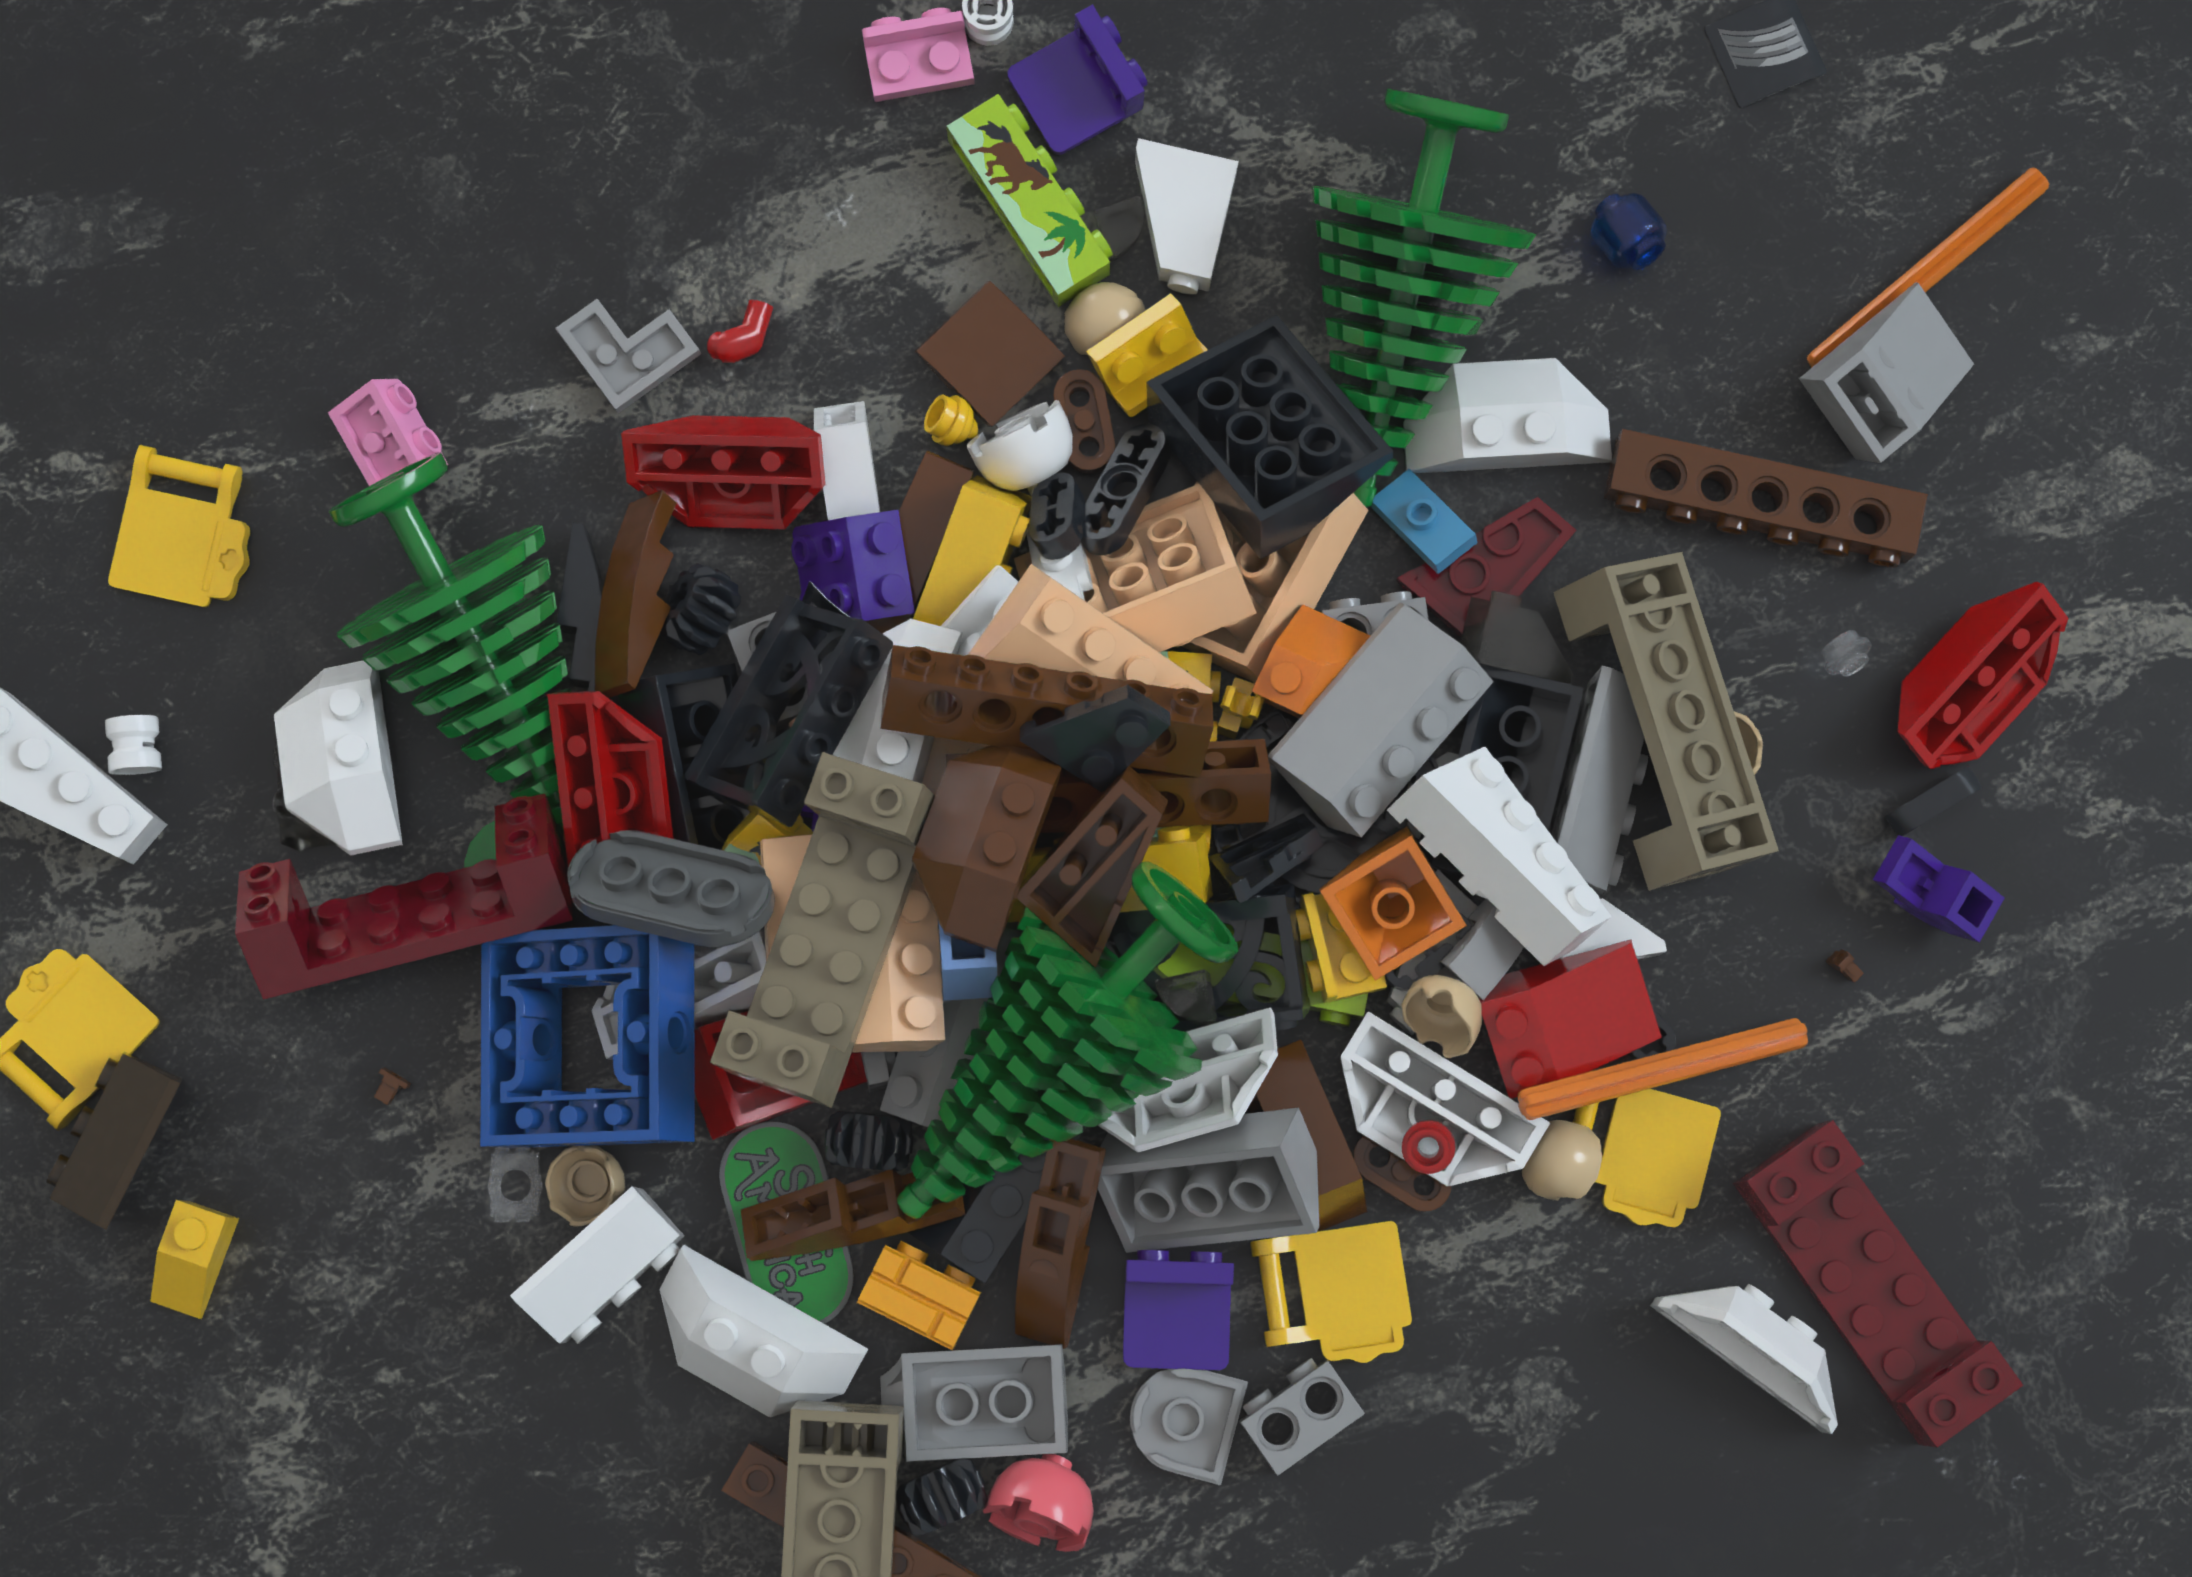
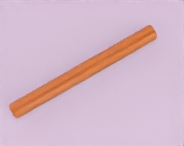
M2037 168L2028 169L1811 351L1807 357L1810 367L1812 368L1914 283H1919L1926 293L2045 193L2049 188L2047 178Z
M1792 1018L1526 1088L1517 1095L1519 1111L1526 1119L1534 1120L1801 1049L1808 1044L1807 1027L1799 1019Z

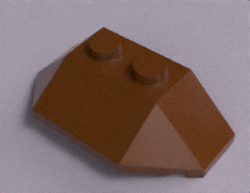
M988 746L948 761L912 856L913 865L945 935L997 952L1064 768L1037 751L1014 746Z

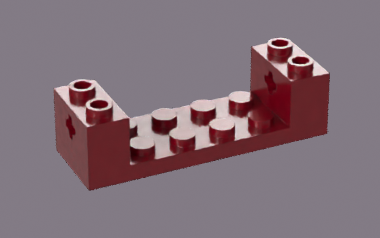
M546 793L532 797H516L505 804L494 806L496 860H483L474 866L447 873H432L423 879L396 886H381L372 892L346 899L335 898L321 905L310 907L290 859L275 863L263 862L252 866L250 869L240 871L235 935L263 1000L572 921V898L567 877L568 862L566 848Z
M1834 1120L1817 1123L1738 1179L1733 1185L1917 1443L1923 1446L1938 1448L2024 1385L1992 1341L1977 1340L1875 1199L1855 1171L1864 1165V1162Z

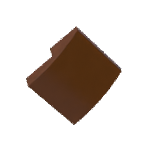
M987 281L915 350L916 354L949 389H953L970 404L972 410L987 427H993L1065 357L1028 316L991 281Z

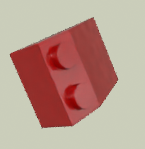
M1632 939L1561 958L1545 966L1540 964L1505 974L1484 1000L1479 998L1482 1005V1017L1508 1097L1511 1099L1518 1097V1093L1523 1089L1590 1072L1662 1038Z
M748 1011L743 1012V1013H740V1014H741V1015H744V1016H747ZM725 1019L695 1029V1096L712 1140L815 1103L732 1075L710 1063ZM861 1052L851 1053L837 1094L867 1082Z

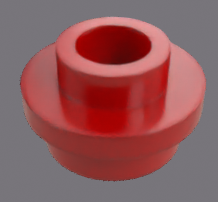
M1434 1120L1419 1121L1406 1131L1402 1140V1154L1407 1164L1415 1171L1424 1174H1434L1444 1170L1451 1163L1455 1154V1140L1451 1131L1442 1123ZM1431 1137L1438 1142L1439 1149L1434 1154H1425L1419 1149L1418 1143L1420 1140Z

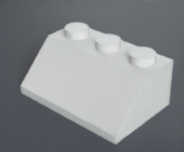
M632 1186L510 1296L559 1344L567 1343L571 1338L579 1344L601 1325L602 1322L596 1316L605 1307L613 1302L619 1308L640 1290L642 1286L636 1280L651 1266L659 1272L676 1258L680 1250L676 1244L684 1235L644 1189Z

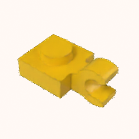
M1235 677L1232 686L1226 687L1220 704L1223 712L1218 723L1217 734L1236 739L1239 727L1249 729L1253 719H1258L1265 699L1258 695L1251 696L1254 683Z

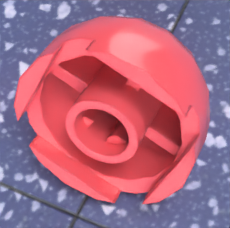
M1043 1454L1041 1459L1025 1458L1008 1466L995 1480L983 1512L984 1514L992 1512L989 1522L1014 1538L1035 1546L1040 1545V1537L1058 1540L1055 1550L1070 1552L1079 1551L1085 1546L1094 1510L1091 1491L1084 1479L1071 1470L1072 1463L1068 1459L1056 1454Z

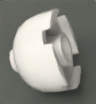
M1055 400L1050 407L1047 402L1040 403L996 424L998 429L994 432L995 436L988 441L982 432L967 443V449L976 467L987 481L997 488L1008 491L1027 488L1030 495H1032L1038 483L1056 474L1068 463L1072 454L1073 434L1059 400Z

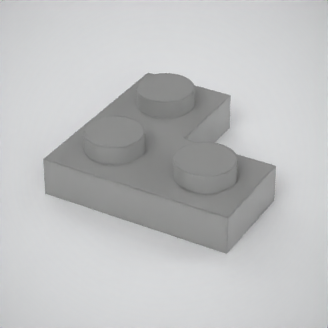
M598 299L555 328L617 414L701 355L699 348L670 309L628 339Z

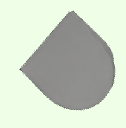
M1163 1369L1155 1373L1141 1385L1131 1406L1130 1427L1137 1447L1151 1463L1161 1469L1221 1485L1248 1381L1208 1370Z

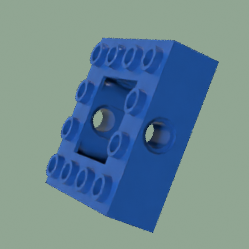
M617 925L534 930L481 944L480 1147L538 1148L695 1142L694 944ZM618 985L613 999V1011L618 1012V1055H613V1068L618 1081L623 1085L631 1086V1090L586 1088V1092L562 1091V988Z

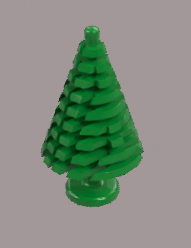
M1387 88L1384 103L1389 110L1422 118L1426 124L1410 202L1407 203L1321 186H1311L1313 202L1319 206L1404 226L1403 233L1357 224L1316 219L1317 237L1398 258L1397 265L1357 256L1319 252L1320 269L1323 271L1391 289L1390 295L1344 286L1322 285L1323 302L1326 304L1384 319L1382 326L1349 319L1325 317L1328 336L1359 346L1378 349L1377 356L1330 350V368L1349 375L1372 380L1371 388L1346 383L1336 385L1356 408L1366 410L1365 419L1388 446L1406 448L1415 433L1402 427L1390 425V417L1425 420L1433 405L1426 401H1420L1419 399L1396 393L1397 386L1440 392L1449 376L1431 369L1404 363L1405 356L1435 362L1459 363L1467 350L1464 346L1411 333L1412 326L1455 334L1472 335L1477 333L1484 321L1479 317L1460 311L1418 301L1419 295L1490 307L1500 293L1495 288L1475 282L1425 271L1426 263L1433 264V266L1500 278H1510L1519 264L1504 257L1433 240L1434 233L1517 249H1528L1536 234L1519 228L1440 210L1458 131L1466 127L1491 133H1500L1507 126L1509 114ZM1391 459L1354 492L1366 508L1373 505L1372 502L1377 491L1375 487L1377 475L1391 476L1398 464L1396 459Z
M437 452L375 482L328 511L333 521L340 527L351 526L378 513L384 514L420 580L410 584L356 617V620L340 629L336 636L349 648L358 647L369 641L372 642L386 636V639L372 646L361 657L374 671L386 669L394 664H399L418 656L389 675V678L386 679L387 683L400 694L435 682L417 695L415 700L411 702L423 716L436 714L448 707L452 708L462 703L442 717V721L436 724V727L448 738L462 736L475 728L480 729L488 725L469 738L470 741L461 745V750L472 760L477 761L490 757L504 748L508 749L516 745V747L505 753L506 756L487 766L485 772L497 783H502L517 778L530 770L532 775L516 785L510 792V795L516 798L521 796L532 797L546 793L557 824H560L564 831L556 763L553 760L555 754L552 730L542 735L538 733L551 725L548 697L546 696L541 700L536 698L560 683L563 677L568 675L566 659L564 655L562 657L557 656L537 666L536 664L533 665L557 648L559 643L563 642L559 623H553L543 626L534 632L530 631L521 635L540 624L557 609L555 594L552 590L544 591L529 599L521 600L524 598V595L540 587L550 578V565L548 558L545 557L530 561L523 566L515 567L544 545L543 526L534 525L518 533H512L448 564L413 500L415 493L434 483L446 473L447 463L441 452ZM565 688L559 691H555L553 693L571 692V689Z
M1149 861L1141 862L1132 873L1133 889L1140 901L1156 919L1120 958L1105 946L1096 968L1032 911L1025 907L1017 929L1024 931L1020 937H1013L1005 952V955H1009L1004 962L1005 966L1000 976H996L990 987L993 998H988L987 1002L983 1001L979 1011V1028L971 1029L966 1040L964 1054L972 1055L974 1058L972 1060L964 1058L957 1061L950 1079H956L957 1083L953 1089L945 1090L938 1104L941 1107L938 1114L942 1121L938 1119L931 1120L924 1135L930 1152L923 1149L917 1151L911 1165L916 1181L913 1184H908L897 1197L898 1206L903 1213L913 1219H919L932 1207V1202L936 1198L949 1203L965 1195L966 1190L962 1183L974 1188L982 1186L994 1180L992 1176L995 1173L992 1168L1002 1173L1009 1172L1022 1165L1017 1158L1020 1154L1030 1158L1039 1156L1052 1149L1054 1141L1060 1143L1070 1140L1083 1133V1126L1095 1127L1107 1121V1118L1113 1115L1112 1111L1123 1112L1136 1105L1134 1099L1139 1095L1149 1096L1157 1094L1172 1086L1173 1081L1161 1078L1166 1077L1176 1081L1201 1071L1202 1060L1189 1057L1198 1050L1188 1032L1171 1029L1180 1021L1165 1003L1153 1001L1158 995L1143 980L1179 942L1202 958L1213 963L1228 962L1238 952V944L1219 917L1180 880ZM1042 1136H1044V1137H1046V1138H1049V1139H1051V1140H1054V1141L1044 1140V1138H1043Z

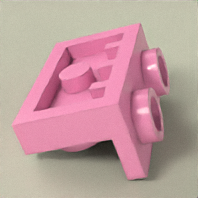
M935 8L922 13L921 18L901 21L899 17H885L873 21L871 27L862 29L875 102L975 84L962 11L951 12L949 8Z
M371 379L328 412L369 486L414 462L441 452L442 449L437 435L426 426L416 408L415 396L399 379Z

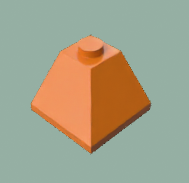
M1302 604L1274 643L1251 692L1264 698L1265 703L1300 718L1368 640L1370 635Z
M1408 826L1363 852L1319 889L1375 981L1467 926Z

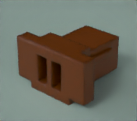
M1842 949L1836 950L1826 960L1828 965L1840 971L1849 981L1854 983L1864 974L1853 962L1854 958L1852 955Z
M385 1067L381 1068L378 1073L384 1077L374 1097L389 1105L398 1090L402 1087L404 1089L409 1088L411 1083Z

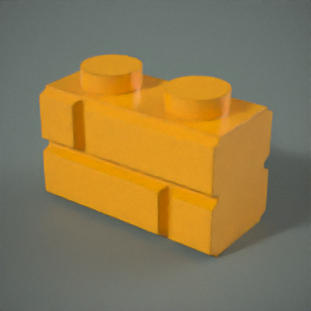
M900 1241L897 1249L885 1245L857 1303L953 1350L981 1295V1292L972 1288L976 1278L949 1264L944 1273L933 1269L925 1264L929 1254L903 1241Z

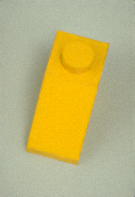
M176 1200L157 1250L150 1302L202 1319L239 1218L190 1201Z

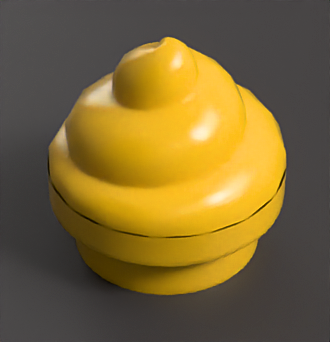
M942 394L930 405L924 420V430L932 434L934 442L949 446L953 443L960 444L966 439H973L977 436L978 424L970 404L964 398L958 395L948 397Z

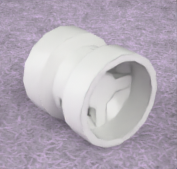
M963 0L962 10L965 31L970 39L977 44L985 46L997 45L1006 40L1014 24L1012 0Z
M127 715L105 720L106 737L112 741L113 752L107 757L108 773L115 775H137L153 773L162 769L161 753L154 748L155 737L159 734V719L157 716Z

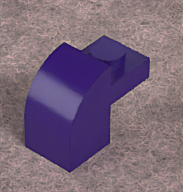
M1899 835L1873 878L1874 882L1895 897L1893 903L1906 912L1939 930L1975 942L1981 941L2005 897L1973 872L1945 865L1913 839Z

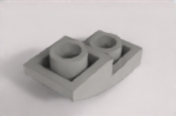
M1487 898L1468 917L1474 923L1472 928L1441 961L1461 982L1472 988L1482 1000L1494 989L1524 948L1494 917L1497 908Z

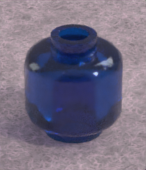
M1629 193L1622 196L1613 194L1605 198L1595 210L1597 217L1592 223L1590 234L1597 246L1616 268L1644 269L1661 256L1666 247L1664 240L1666 239L1668 228L1662 217L1643 195L1637 193Z

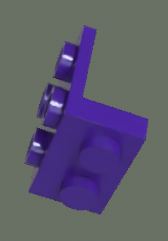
M1093 4L1075 14L1073 32L1017 62L1008 70V80L1047 146L1056 155H1062L1132 116L1142 110L1144 105L1145 90L1143 88L1148 83L1141 67L1134 58L1128 61L1125 59L1118 47L1122 40L1115 24L1108 15L1101 18Z
M898 510L843 517L796 526L793 529L791 551L794 562L798 567L801 601L808 583L811 581L831 603L851 618L856 617L869 621L915 613Z
M1137 1250V1260H1126L1124 1363L1132 1368L1222 1370L1226 1368L1229 1363L1230 1304L1234 1263H1222V1252L1190 1251V1262L1169 1261V1251Z

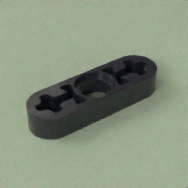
M1153 424L1136 425L1127 430L1119 441L1085 503L1083 537L1081 541L1088 552L1095 555L1111 554L1120 549L1126 542L1170 460V450L1165 434L1158 426ZM1137 451L1142 452L1139 459L1136 453ZM1133 482L1137 484L1135 490L1126 496H1114L1111 494L1112 489L1120 483ZM1108 520L1110 522L1111 527H1105Z

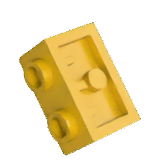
M1170 293L1086 352L1105 390L1129 417H1133L1147 408V381L1208 349L1196 337L1181 303Z
M1313 893L1302 895L1299 901L1301 909H1296L1300 941L1309 940L1313 960L1305 962L1312 993L1321 991L1323 1002L1328 1003L1385 990L1387 988L1385 975L1376 981L1374 980L1323 895H1314Z

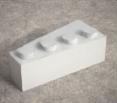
M0 688V801L134 864L168 824L11 693Z
M1486 747L1422 775L1387 809L1400 824L1407 818L1425 836L1419 843L1434 858L1442 853L1463 874L1458 882L1472 896L1476 894L1482 898H1487L1497 908L1494 917L1543 966L1575 950L1612 917L1601 903L1598 894L1586 883L1569 860L1566 851L1554 840L1537 817L1534 808L1525 801L1505 774L1502 765L1493 758Z

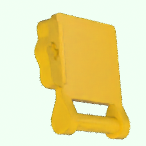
M139 445L133 463L130 487L109 573V585L122 590L200 607H208L212 598L223 601L233 599L237 593L238 582L250 565L247 551L250 528L242 521L230 519L242 482V468L225 464L222 469L157 454L156 448ZM152 475L217 488L218 494L216 504L151 490L148 489Z
M56 949L50 952L41 963L25 969L17 989L6 999V1008L18 1021L0 1038V1071L49 1115L46 1121L57 1131H60L77 1116L87 1101L99 1089L95 1087V1084L108 1059L111 1058L119 1062L124 1052L132 1054L158 1027L159 1019L89 955L82 954L75 959L69 952ZM22 1041L75 1087L65 1099L13 1054Z
M1654 1089L1617 1097L1602 1150L1599 1174L1594 1182L1605 1185L1602 1195L1603 1206L1607 1210L1623 1214L1636 1225L1658 1223L1667 1227L1679 1226L1684 1219L1686 1208L1695 1209L1699 1204L1721 1116L1719 1108ZM1599 1102L1576 1108L1573 1123L1586 1126L1592 1130Z
M1387 1221L1250 1242L1252 1257H1258L1270 1330L1264 1332L1266 1347L1319 1339L1322 1355L1327 1360L1351 1359L1360 1363H1367L1382 1353L1396 1352L1402 1348L1404 1344L1402 1327L1411 1324L1412 1316L1398 1228L1395 1222ZM1294 1251L1305 1326L1290 1328L1279 1253Z

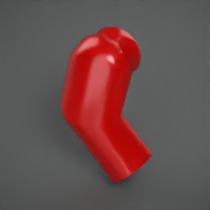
M749 300L742 325L723 332L717 331L709 337L707 341L709 355L713 359L721 360L723 363H735L757 354L762 348L773 306L762 301Z

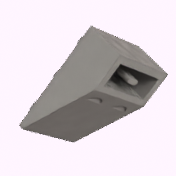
M1914 283L1803 374L1799 380L1856 460L1881 463L1922 429L1972 368L1974 363L1920 284Z

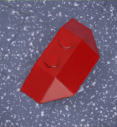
M691 415L627 429L621 433L627 483L638 491L642 490L648 496L663 490L677 502L672 515L688 527L786 529L826 485L821 434L789 417Z
M2036 581L1971 606L1902 681L1898 734L1925 767L1932 769L1940 767V765L1957 764L1979 759L2047 685L2058 652L2060 632L2065 631L2069 618L2043 583Z
M600 691L547 694L568 867L574 855L584 845L597 839V843L610 839V833L632 830L674 839L662 738Z

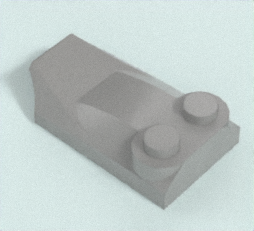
M1062 1344L901 1353L898 1362L889 1371L880 1376L881 1405L904 1406L902 1453L906 1457V1462L1068 1452L1067 1395Z

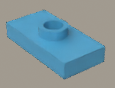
M1410 469L1376 494L1373 499L1372 509L1437 574L1478 543L1476 534Z

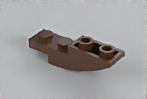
M1070 1139L1060 1143L1054 1141L1053 1148L1046 1153L1039 1189L1031 1195L1021 1248L1015 1307V1334L1049 1345L1062 1344L1063 1349L1068 1347L1090 1246L1085 1245L1106 1153L1105 1148Z

